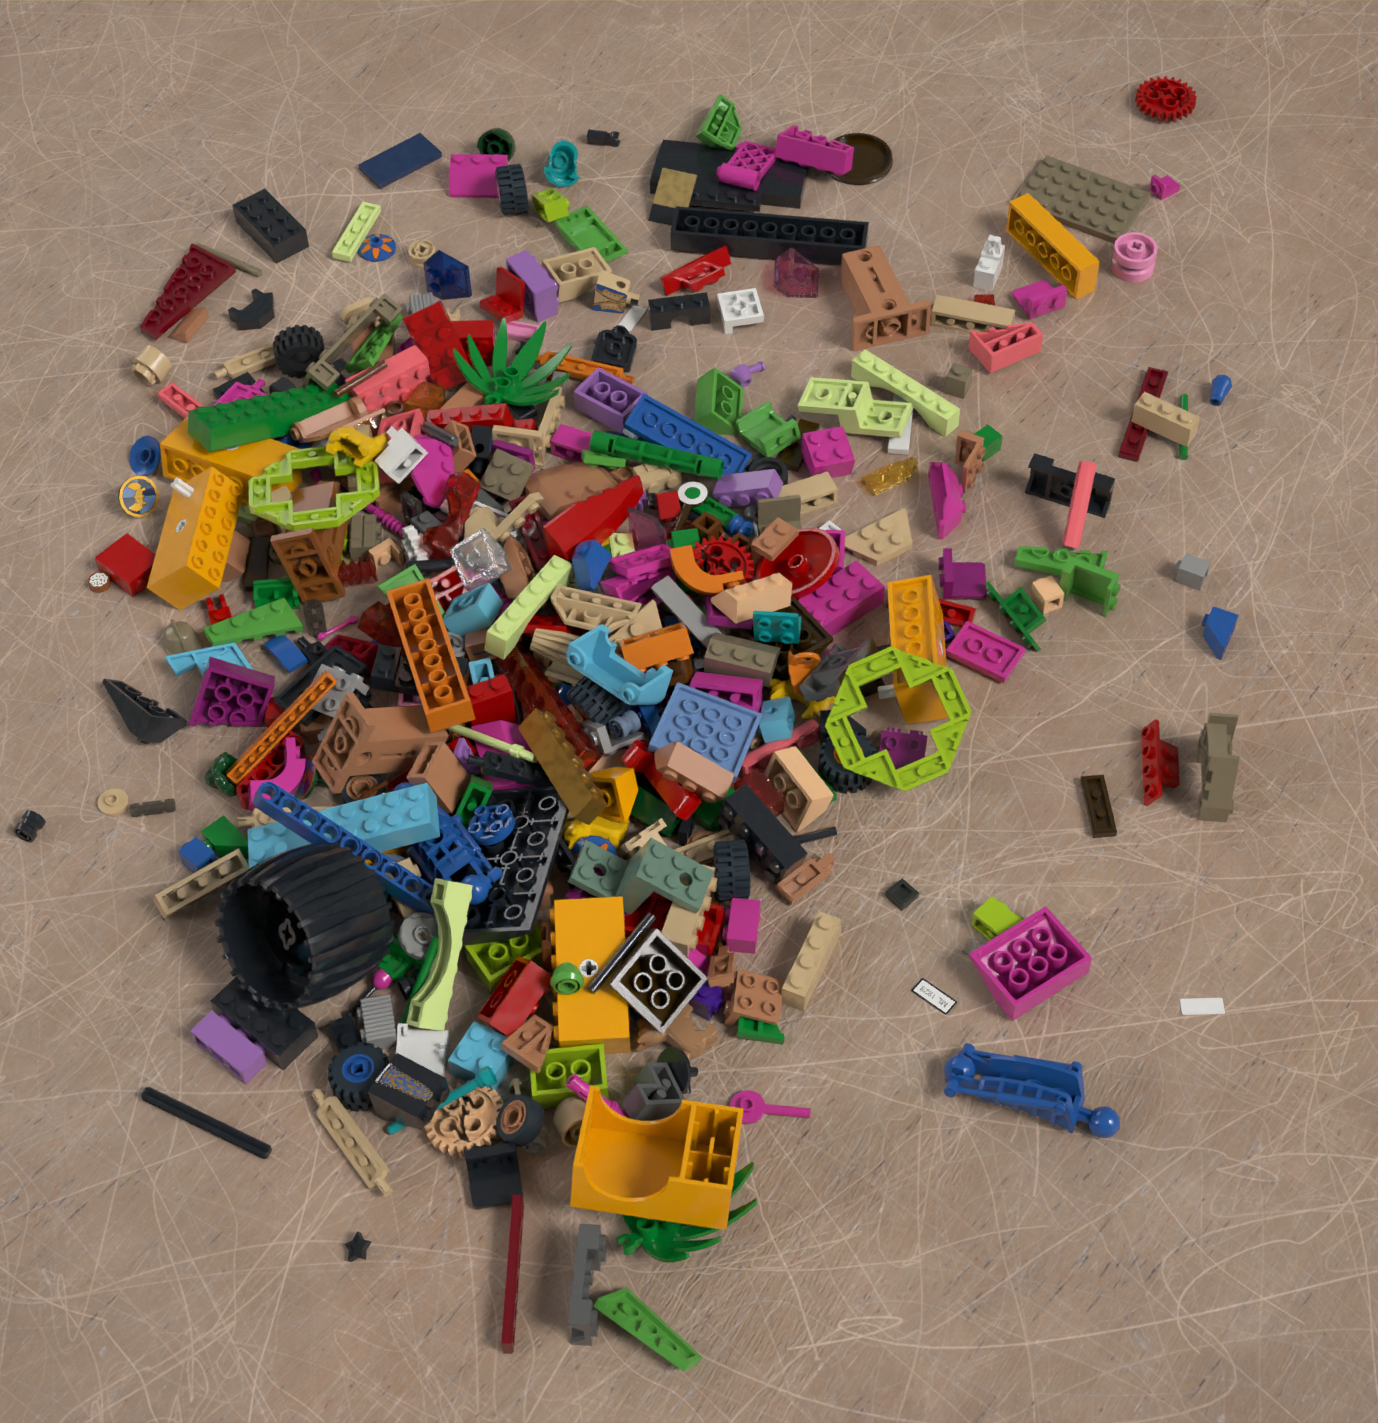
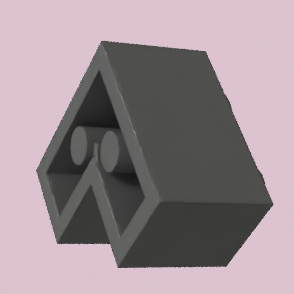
M667 1062L646 1063L633 1081L635 1087L622 1103L630 1119L655 1121L675 1113L680 1107L682 1099L685 1100Z

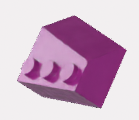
M209 656L195 696L188 726H196V724H209V726H217V724L260 726L275 687V676Z

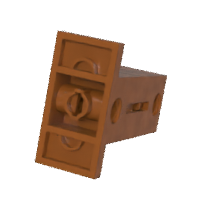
M335 482L295 489L292 498L294 512L336 507V494H340ZM349 519L339 527H332L330 529L314 530L313 527L297 531L285 529V533L271 536L270 542L304 605L345 597L346 591L338 577V571Z

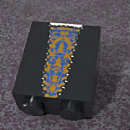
M397 1053L367 1092L378 1118L421 1130L426 1123L432 1120L434 1112L439 1105L447 1100L450 1089L445 1077Z

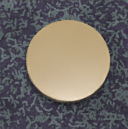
M109 789L100 795L97 802L98 808L106 816H118L128 808L129 798L121 789Z

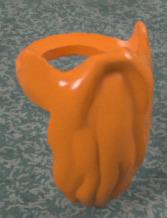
M791 651L788 653L789 679L794 691L802 697L804 696L799 686L812 672V669L816 668L820 663V656L816 653L803 652L795 655Z

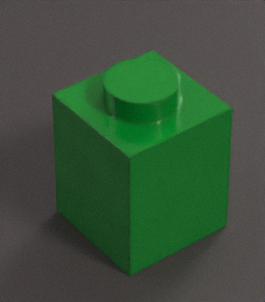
M987 424L974 433V435L984 438L983 447L986 450L982 461L987 460L1001 450L1002 435Z

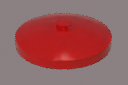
M801 528L799 529L798 536L773 561L763 556L760 557L756 567V579L780 573L792 583L791 597L794 596L796 599L807 596L825 584L834 573L839 561L838 546L832 536L822 529Z

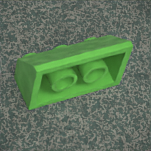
M715 367L699 377L694 422L718 435H739L736 421L742 417L744 388Z

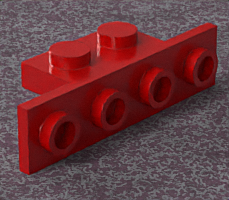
M724 245L661 276L660 279L665 295L668 296L682 288L697 292L702 290L703 286L718 282L719 278L725 276L724 267L731 264L727 246Z
M1156 719L1141 730L1143 797L1145 806H1149L1162 796V784L1173 789L1180 785L1178 747L1160 739L1159 720Z

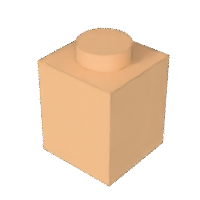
M1052 575L1032 582L1030 596L1042 614H1046L1062 607L1064 592Z

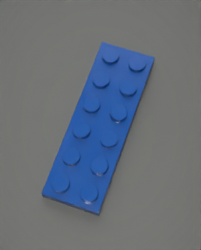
M644 393L623 426L624 429L649 443L724 460L722 475L742 473L752 456V453Z

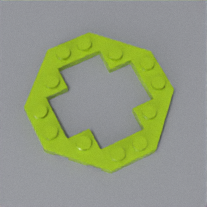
M326 446L291 450L285 454L284 460L281 462L275 461L264 469V474L258 477L254 476L249 480L250 512L290 531L312 527L314 530L339 527L380 496L378 464L370 461L365 463L363 467L353 464L355 458L341 451H337L333 455L325 451ZM334 464L336 476L357 475V491L336 494V507L294 512L292 500L272 502V484L293 482V469H306L308 467Z
M891 646L848 666L825 727L844 769L907 792L949 773L972 711L953 669L935 664L916 655L908 654ZM901 669L910 689L930 680L932 681L950 721L929 730L938 752L896 770L887 749L867 758L864 757L847 717L868 708L859 689L860 686Z

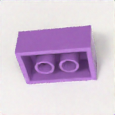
M524 250L506 258L507 271L525 282L524 307L537 323L558 314L557 283L554 279L551 280L544 267H540L535 256H531L527 250Z
M599 367L573 391L576 410L623 435L625 434L623 426L643 393L648 395L647 392Z

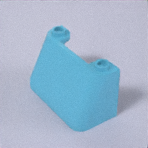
M601 624L569 643L566 652L569 665L629 705H656L665 698L673 670L663 665L657 671L651 668L645 674L614 653L617 644L610 642L608 634L611 629Z

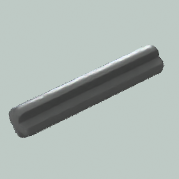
M423 422L422 432L449 446L457 447L459 442L457 436L432 423Z

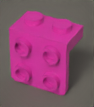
M1042 280L1013 290L1012 296L1029 319L1064 308L1067 289L1064 285L1052 288L1046 280Z

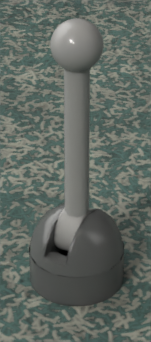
M758 506L747 507L744 510L745 519L753 523L754 536L759 537L757 528Z

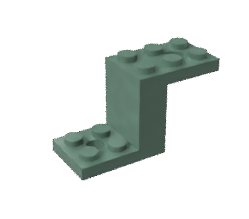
M650 838L629 862L586 840L581 847L568 882L598 898L623 896L624 912L630 915L653 891L697 913L702 906L714 871L653 838ZM593 867L599 868L603 876L596 875ZM679 877L686 878L689 886L683 885Z

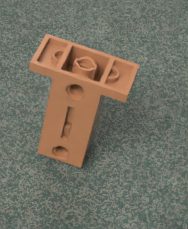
M880 245L842 254L841 284L857 315L852 317L851 347L853 351L929 334L930 301L924 300L909 304Z
M346 693L312 762L333 794L341 793L349 776L410 770L425 742H446L449 735L445 729L431 733L422 705L364 709L354 693Z

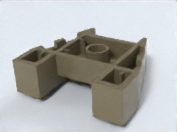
M1209 713L1207 723H1204V728L1201 729L1197 743V763H1201L1198 820L1227 822L1229 813H1233L1234 800H1232L1240 756L1232 755L1231 742L1237 725L1238 715Z

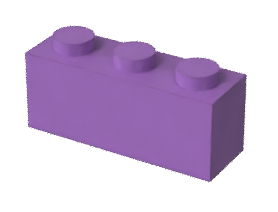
M775 469L722 475L721 479L717 480L712 494L717 502L727 508L758 504L760 499L779 497L783 482Z
M211 1011L190 1030L194 1042L245 1084L267 1065L264 1055L266 1052L263 1047L257 1042L254 1044L250 1042L248 1036L241 1029L235 1030L231 1026L230 1021L222 1014L218 1016Z

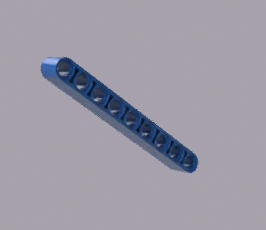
M264 782L259 786L253 798V803L258 810L311 844L335 842L339 843L342 848L344 846L353 849L355 856H362L365 860H370L373 863V866H370L364 862L369 870L374 869L377 874L374 877L380 886H385L387 893L417 912L435 914L432 905L426 901V899L431 900L434 886L275 783ZM262 794L269 795L271 799L264 798ZM282 807L289 808L291 813L284 811ZM303 820L309 821L312 826L306 825ZM323 833L329 834L332 839L326 838ZM385 873H390L394 879L388 878ZM405 886H410L414 892L408 891Z

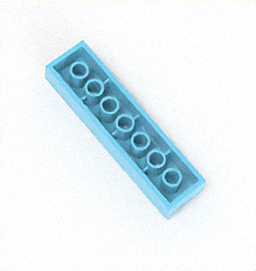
M428 783L318 811L380 852L440 837L437 797ZM303 820L306 825L312 826L309 821ZM279 822L248 829L249 869L276 854L311 843ZM323 833L326 838L332 839L329 834Z

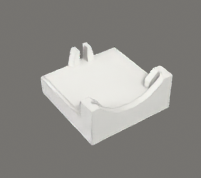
M756 288L717 294V308L722 317L725 334L733 333L734 326L764 322V314Z
M398 1023L396 1054L399 1053L444 1077L449 1042L448 1030L409 1029L408 1024Z

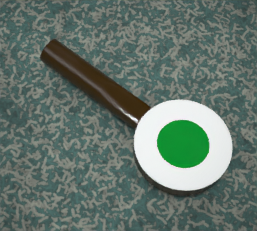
M688 482L679 488V501L683 504V507L672 531L682 530L691 508L698 507L707 500L708 493L703 484Z

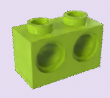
M550 188L531 194L535 213L545 221L551 222L569 216L568 209L570 205L568 199L555 189Z

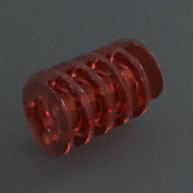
M370 555L367 556L366 562L361 557H358L356 564L352 558L349 559V565L345 563L344 559L341 560L338 577L343 587L345 580H347L350 586L353 585L354 579L358 585L361 584L362 578L367 583H370L371 576L375 582L378 581L375 561H372Z

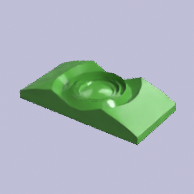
M588 206L569 213V216L554 220L558 231L566 243L572 245L577 251L595 247L606 263L628 253L627 248Z

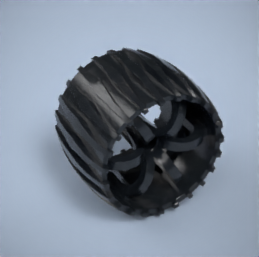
M335 842L314 843L289 849L248 869L229 884L228 888L220 895L222 901L216 907V911L219 912V918L215 920V926L219 927L220 936L217 937V943H222L225 952L222 958L223 960L228 959L233 969L230 971L232 977H238L242 982L240 985L243 991L249 990L253 994L252 999L254 1001H262L265 1003V1007L269 1009L277 1008L278 1011L314 1005L340 994L361 981L388 955L390 951L388 946L394 938V935L391 934L394 919L390 918L389 913L392 905L391 902H386L383 891L386 890L385 886H380L374 877L377 874L374 869L369 870L364 864L366 860L362 856H355L353 849L349 847L342 848L339 843Z

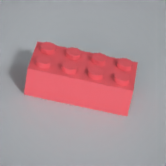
M414 345L384 360L388 365L387 368L348 391V393L353 397H360L367 411L380 408L385 409L386 404L391 401H408L432 388L428 359ZM364 370V371H362V372H360V373H358V374H356V375H354V376H352V377L346 379V380H345V383H347L348 381H350V380H352L353 378L357 377L358 375H360L361 373L365 372L366 370Z
M420 408L381 419L377 434L380 435L387 432L393 426L397 431L403 428L412 437L418 434L428 436V434L421 431L425 419ZM378 465L379 483L394 482L395 480L387 475ZM411 472L406 476L407 478L411 477Z

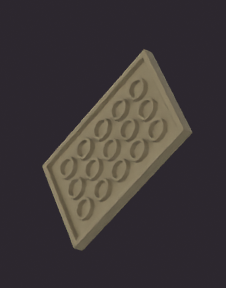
M1046 155L1016 198L1029 193L1062 225L1115 244L1119 236L1126 234L1149 201L1151 193Z

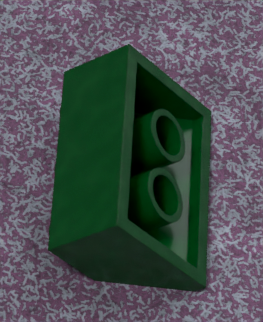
M635 776L638 793L630 814L635 816L639 823L646 826H651L662 818L667 826L658 832L659 835L668 837L678 834L682 819L673 813L646 776Z

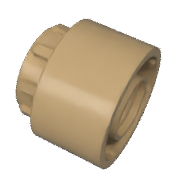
M145 345L132 360L133 366L131 371L140 382L150 386L154 385L155 382L159 384L173 366L162 352L153 346Z
M578 1096L569 1097L560 1102L553 1118V1123L563 1144L570 1148H577L586 1102Z

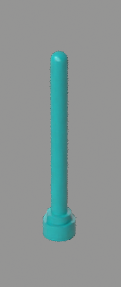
M487 1065L481 1068L479 1073L475 1075L476 1078L450 1091L447 1100L441 1103L436 1111L480 1086L482 1088H489L496 1084L497 1078L491 1067ZM393 1123L387 1127V1132L390 1135H394L408 1126Z

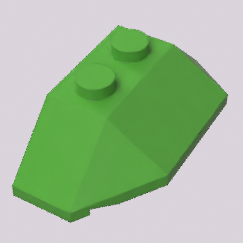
M719 94L704 117L695 137L709 147L733 150L742 131L739 117L735 112V104Z

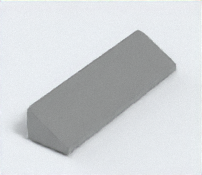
M666 576L651 587L655 595L680 622L684 623L690 633L707 650L710 638L714 633H721L715 625L707 624V617L669 576Z

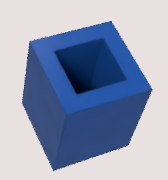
M197 837L185 843L178 851L182 864L192 873L217 861L215 852Z

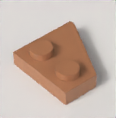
M534 1015L501 1043V1048L504 1052L538 1074L541 1071L554 1034V1026Z

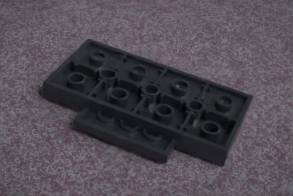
M663 139L650 178V193H656L662 168L697 175L689 205L760 212L761 205L800 209L809 166H800L799 163L793 161L785 162L782 161V158L777 157L761 178L758 189L754 191L719 182L718 177H716L717 168L723 163L727 164L737 152L736 147L733 150L712 148L703 143Z
M554 786L492 790L486 806L508 805L515 818V826L504 840L493 845H479L482 854L493 868L499 867L503 872V876L497 881L491 882L493 887L489 889L488 897L482 903L477 905L469 904L462 946L497 942L532 934L569 813L567 806ZM467 863L449 877L454 882H461L464 877L471 874L477 875V873ZM484 866L482 872L486 876L488 870Z

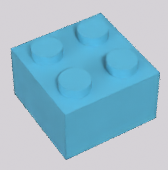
M488 582L455 597L443 617L444 624L450 632L465 638V634L490 628L494 624L495 618L499 615L503 602Z
M474 1021L448 1059L451 1075L467 1082L476 1078L475 1075L479 1073L481 1068L489 1065L497 1078V1083L491 1086L490 1089L497 1090L516 1061L515 1058L504 1052L501 1048V1043L508 1037Z

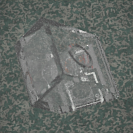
M485 528L480 529L450 548L451 555L466 588L475 589L488 582L491 583L512 570L505 550Z

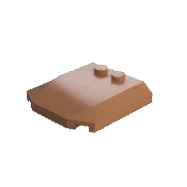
M571 462L536 471L530 475L523 491L526 495L540 493L544 499L539 503V510L551 521L573 503L586 501L587 497L591 495L597 496L607 488L613 489L617 487L618 483L599 464L598 467H591L583 462Z

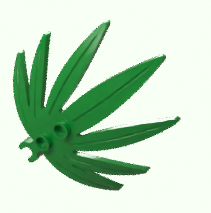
M503 317L493 352V378L490 377L487 367L469 334L467 337L468 351L475 371L456 349H453V356L466 380L475 389L487 395L485 397V405L505 402L511 405L527 406L544 402L559 394V389L551 392L548 391L564 383L569 378L570 373L536 387L533 386L547 378L561 364L570 351L572 343H569L553 358L526 378L540 353L547 322L544 321L518 353L511 366L506 367L508 339L506 318Z
M753 1162L735 1173L731 1198L738 1192L754 1170ZM757 1198L730 1211L727 1226L757 1205ZM621 1214L631 1234H621L617 1237V1246H623L625 1256L631 1255L635 1252L636 1248L642 1246L645 1252L653 1259L673 1263L690 1258L689 1252L702 1250L721 1242V1236L705 1240H691L709 1235L721 1229Z

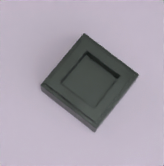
M902 878L885 892V896L902 911L919 897V892Z

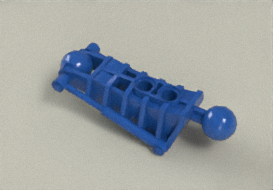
M403 782L398 784L393 791L415 785L410 782ZM437 805L440 837L410 844L411 846L406 849V853L409 857L415 859L433 885L435 878L452 881L449 876L469 863L477 875H468L460 883L473 885L472 899L469 904L477 905L482 903L488 897L489 889L493 887L491 882L500 879L503 876V872L499 867L493 868L482 854L479 845L463 826L460 815L455 814L450 817ZM453 843L457 846V848H455L454 850ZM484 866L488 870L486 876L482 872Z
M966 1043L962 1050L956 1055L951 1056L944 1065L945 1082L947 1083L944 1094L948 1097H955L956 1093L975 1096L978 1100L992 1102L997 1106L1001 1104L1013 1107L1014 1111L1020 1109L1030 1113L1034 1118L1038 1116L1049 1120V1124H1057L1067 1129V1132L1073 1134L1077 1121L1087 1123L1091 1132L1099 1138L1113 1137L1120 1128V1117L1112 1108L1101 1106L1092 1111L1083 1107L1085 1093L1082 1064L1077 1061L1068 1064L1019 1055L1007 1056L977 1051L972 1044ZM975 1073L984 1075L981 1081L973 1079Z

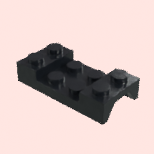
M1034 453L1028 465L1031 471L1025 493L1069 507L1076 473L1054 466V459ZM1095 472L1087 513L1102 518L1106 517L1111 506L1116 478Z
M379 644L371 673L370 688L419 696L407 656L401 654L402 648ZM456 657L464 680L465 674H467L468 658Z

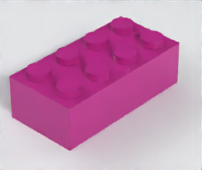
M856 560L832 575L819 589L797 600L831 636H834L883 604L885 586Z

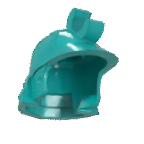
M562 139L560 142H557L550 151L547 165L544 166L546 178L558 187L571 186L580 178V176L576 175L578 150L573 143Z

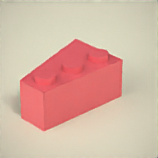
M1033 322L1007 325L1006 329L996 330L995 327L989 328L988 331L979 333L974 330L970 331L968 349L989 373H993L1041 352L1043 333Z

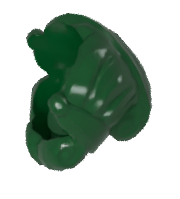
M223 752L215 758L204 776L206 784L212 788L220 789L229 797L237 796L236 788L238 784L234 783L226 775V771L237 758L227 752Z

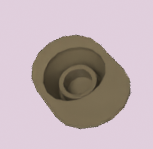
M172 619L171 624L165 628L162 643L168 656L203 649L196 631L188 623L175 622Z

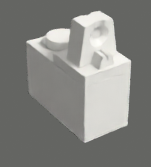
M989 235L975 269L974 288L993 291L1004 260L1005 245L1001 244V237Z
M392 426L386 432L391 437L388 442L389 446L379 455L375 462L399 484L428 452L403 428L397 431Z

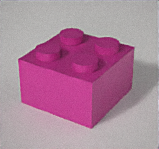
M843 426L803 433L800 449L810 477L827 471L831 478L852 474L855 458Z

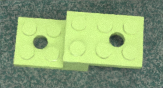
M813 377L810 378L797 405L799 412L838 415L840 426H843L845 433L901 438L913 410L912 403L873 400L869 382Z

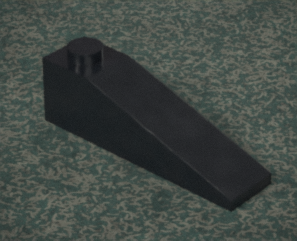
M103 679L102 683L129 731L137 737L139 742L143 744H150V742L161 743L186 726L187 721L170 708H167L165 711L158 707V701L141 696L142 692L125 682Z

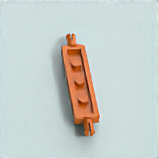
M546 351L543 355H538L536 362L540 363L541 367L557 353ZM568 355L554 370L566 372V374L570 373L569 377L585 381L599 367L631 385L635 381L634 376L623 373V368Z

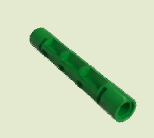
M594 430L590 440V450L714 480L721 479L724 469V460L598 430Z

